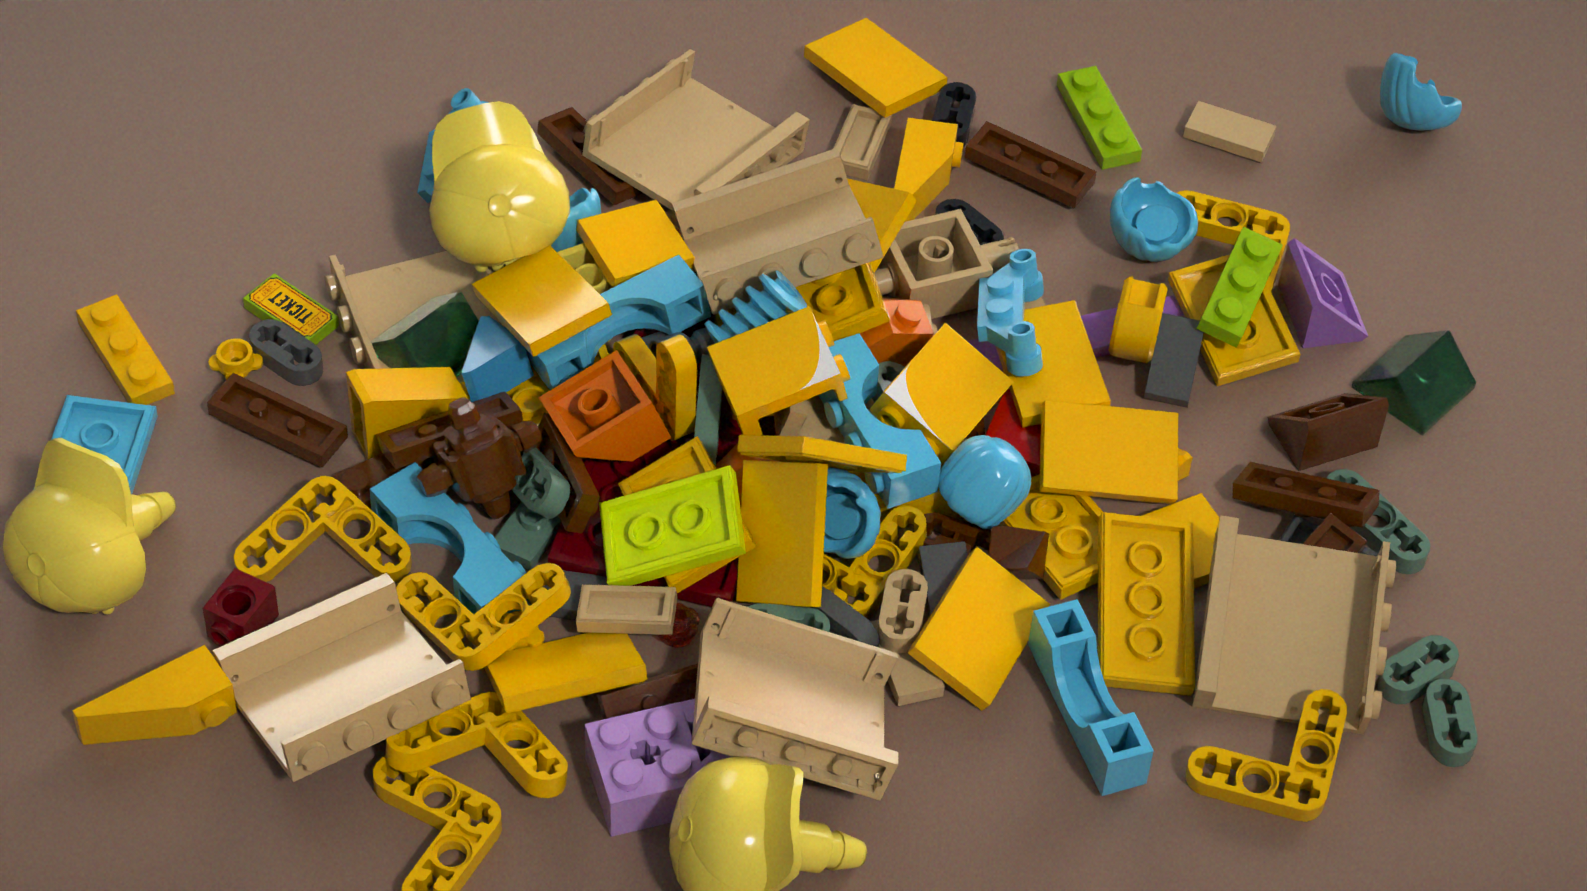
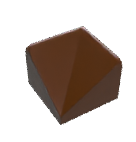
M993 526L988 556L1018 579H1043L1049 533L1009 526Z

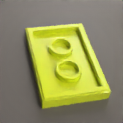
M731 465L599 503L608 585L632 586L746 554L737 477Z

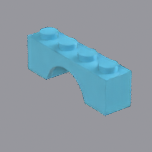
M677 255L601 293L600 295L609 303L612 313L610 317L533 357L527 349L526 351L530 365L548 389L551 390L593 365L600 347L618 334L629 330L646 328L656 329L671 335L676 332H682L711 317L703 283L680 255Z
M860 333L834 341L835 345L829 347L832 356L842 355L851 379L843 382L848 397L843 401H838L833 389L818 395L824 404L829 424L833 428L838 427L844 437L845 444L907 455L906 471H902V473L864 472L866 483L874 494H879L887 509L938 492L941 462L922 431L899 429L882 423L865 406L877 394L879 363Z
M416 462L370 488L371 510L399 534L407 544H434L449 550L461 561V566L453 576L454 597L473 614L527 573L519 562H511L503 554L497 540L491 533H483L477 527L463 504H455L446 493L435 497H426L422 493L416 479L423 469ZM514 609V610L507 611V613L510 614V613H512V612L520 611V610H515V609Z
M1078 599L1033 611L1028 646L1101 796L1147 784L1154 750L1135 712L1123 714L1112 700L1099 664L1096 635Z

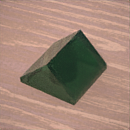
M456 292L430 299L377 336L371 343L377 358L389 368L451 367L455 376L458 377L462 374L461 372L479 320L462 292Z
M1450 330L1404 336L1355 379L1351 388L1362 395L1387 398L1389 404L1388 413L1423 436L1475 389L1476 381Z

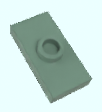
M521 501L495 536V539L503 554L511 562L517 561L524 569L530 571L554 541L561 520L558 515L551 519L528 509Z

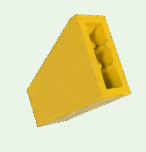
M451 367L353 369L346 372L351 428L367 460L382 453L377 434L448 411L449 404L461 397H466L471 401L465 382L459 383Z

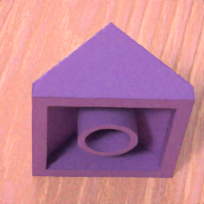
M1294 238L1288 242L1278 285L1302 348L1359 342L1367 338V331L1343 272Z

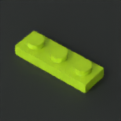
M1097 66L1058 73L1056 85L1101 170L1140 162L1142 148Z
M1243 227L1196 329L1237 348L1283 245Z

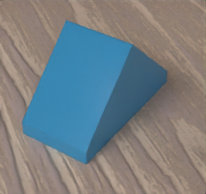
M481 316L461 372L471 402L504 391L508 392L534 376L525 347L508 329L493 318Z

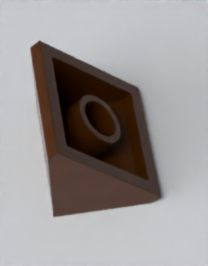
M1344 393L1268 416L1267 419L1270 428L1298 471L1378 447L1389 404L1385 397Z

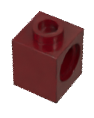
M237 568L233 569L202 608L207 637H210L220 647L272 624L279 616L275 586Z

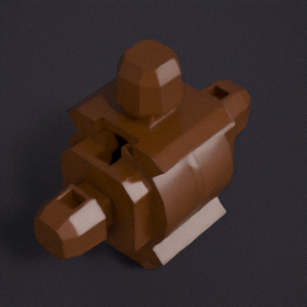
M461 397L451 402L448 406L451 426L442 433L444 441L435 442L433 445L440 465L437 466L435 463L422 470L416 479L422 493L426 497H435L448 492V487H450L464 501L473 500L475 503H481L484 511L493 519H499L510 512L511 501L508 491L512 490L517 484L515 476L525 475L526 473L520 452L522 451L525 454L537 447L542 441V436L538 426L533 421H523L512 425L511 429H509L495 416L487 417L484 414H479L476 406L466 397Z

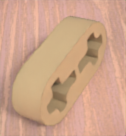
M911 569L894 571L888 576L885 583L877 632L880 639L879 644L882 648L898 654L908 652L922 629L928 585L924 576L917 571ZM902 589L911 590L909 603L900 602ZM897 620L905 621L903 634L894 633Z

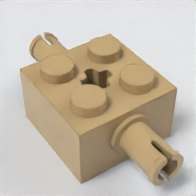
M958 209L904 222L879 264V269L874 274L881 295L890 294L894 298L921 300L922 304L930 306L931 319L978 308L979 278H988L993 274L994 268L1003 267L1010 262V254L1019 248L1013 237L980 245L962 210Z

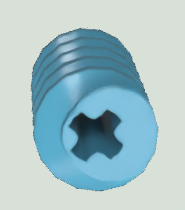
M776 270L777 278L775 280L762 273L759 276L764 288L761 292L748 285L745 289L750 302L745 303L737 297L733 298L732 302L737 313L732 315L726 310L721 309L718 313L723 325L719 327L708 320L705 326L716 344L791 314L792 311L796 312L806 308L807 303L794 285L781 272Z

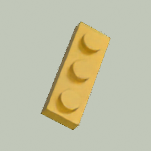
M117 294L76 310L79 325L128 403L148 405L175 394L172 379Z

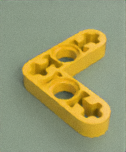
M1184 190L1177 192V194L1189 200L1197 212L1198 231L1196 236L1235 245L1242 228H1247L1248 224L1252 225V231L1283 245L1266 282L1272 293L1289 237L1290 223L1288 219L1277 212L1194 191ZM1205 214L1210 215V218L1206 219ZM1230 217L1239 224L1228 227L1218 222V219ZM1266 230H1267V231H1272V232H1274V233H1273V234H1267V233H1266Z
M637 334L614 342L613 352L618 351L653 403L672 437L669 440L674 441L695 432L697 363L687 339L679 334L659 342L656 347V358L643 339Z
M320 476L309 481L245 538L234 553V562L237 569L260 580L269 582L319 536L326 532L375 577L387 573L394 582H398L408 575L412 566L410 547L407 542L340 481L330 476ZM320 493L327 497L333 493L334 504L329 506L323 502L317 506L316 495ZM312 510L315 522H311L309 516L307 515ZM360 519L368 522L371 526L369 533L360 539L348 537L344 529L352 520ZM286 521H298L303 525V533L294 540H285L277 534L278 528ZM267 538H270L274 545L271 549L268 548ZM378 539L380 548L388 555L392 556L398 552L399 564L395 566L393 563L388 562L384 566L382 565L381 553L374 547ZM253 555L259 558L264 555L265 566L260 568L254 564L248 568L247 557Z
M909 505L899 506L891 510L880 524V531L873 547L864 555L857 557L850 567L824 554L823 570L830 577L822 584V587L833 592L869 619L882 604L888 576L894 571L907 569L917 555L919 546H923L924 540L927 537L926 518L923 512ZM908 524H913L914 532L909 530L904 532L899 539L898 548L894 544L898 538V526L905 528ZM877 555H885L893 560L894 565L888 571L877 572L873 571L868 563ZM840 580H841L842 590L839 589V588H837L838 582H839ZM859 592L864 594V602L857 600L853 605L848 603V595L855 597Z
M551 563L540 564L532 568L475 614L468 610L428 573H412L404 577L396 587L400 607L405 616L453 661L460 659L463 662L464 669L469 671L480 670L492 663L568 601L571 594V588L561 567ZM547 585L548 587H551V589L547 590L543 586ZM415 595H427L430 603L425 607L424 603ZM527 598L529 599L532 605H528L526 601ZM514 609L522 611L516 621L508 624L499 623L500 617L507 611ZM447 614L457 615L456 620L448 627H434L440 617ZM466 635L468 640L478 647L475 649L469 646L465 647L461 639Z
M1327 689L1313 691L1307 696L1302 708L1288 766L1214 746H1203L1193 751L1188 759L1185 771V779L1188 786L1194 792L1206 797L1303 822L1316 819L1321 815L1327 800L1347 716V705L1344 699L1338 693ZM1320 707L1330 709L1324 732L1315 730ZM1306 746H1317L1326 753L1327 760L1321 764H1311L1302 757L1301 750ZM1205 764L1215 766L1212 778L1202 776V769ZM1231 769L1237 770L1233 786L1227 784ZM1257 774L1268 781L1269 789L1263 793H1253L1244 786L1242 780L1247 775ZM1279 782L1285 783L1282 798L1275 797ZM1300 789L1310 791L1308 804L1298 802Z
M486 692L471 697V700L386 739L385 759L389 766L401 772L419 771L485 745L524 790L538 798H552L563 793L566 788L568 762L522 710L505 713L496 692ZM443 728H456L463 733L456 736H447L441 734L439 730ZM519 740L527 742L530 746L518 749L512 748L506 743Z
M386 756L382 757L373 769L374 791L378 798L440 830V833L405 878L402 884V891H428L433 885L432 874L437 878L433 886L434 891H461L502 832L501 809L498 803L492 798L430 767L415 772H401L388 765L385 759ZM399 774L404 775L405 782L396 779L392 784L387 783V776L395 779ZM411 789L415 790L413 796H411ZM443 792L450 796L451 801L442 808H431L424 803V799L431 793ZM462 804H464V812L460 810ZM483 816L488 817V824L480 822L476 827L471 826V819L479 821ZM456 849L466 855L465 861L456 867L445 866L439 861L440 855L448 850Z

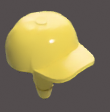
M501 101L489 102L450 113L436 125L432 139L434 191L429 213L432 229L440 245L456 257V259L475 265L478 272H485L488 266L497 271L503 268L504 264L507 266L522 257L535 254L549 245L551 246L563 232L570 214L569 190L563 175L544 155L538 139L523 113L513 104Z
M54 438L47 442L43 450L34 490L17 505L5 524L3 540L5 563L14 580L38 603L58 612H87L91 614L102 612L109 615L113 613L116 606L133 598L143 586L146 562L145 552L140 541L149 537L154 529L158 528L174 514L176 510L175 500L171 494L165 491L140 495L131 494L128 478L117 462L106 455L81 447L63 438Z
M746 756L729 757L707 763L686 781L681 794H679L669 832V852L677 881L684 891H779L791 883L799 875L800 871L820 873L825 868L831 871L859 868L866 860L867 848L866 844L857 838L838 830L831 832L830 828L824 823L799 819L800 796L804 777L801 768L782 764L769 765L762 759Z

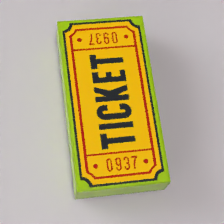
M275 273L243 298L244 308L261 320L272 319L283 322L315 345L339 327L338 315Z

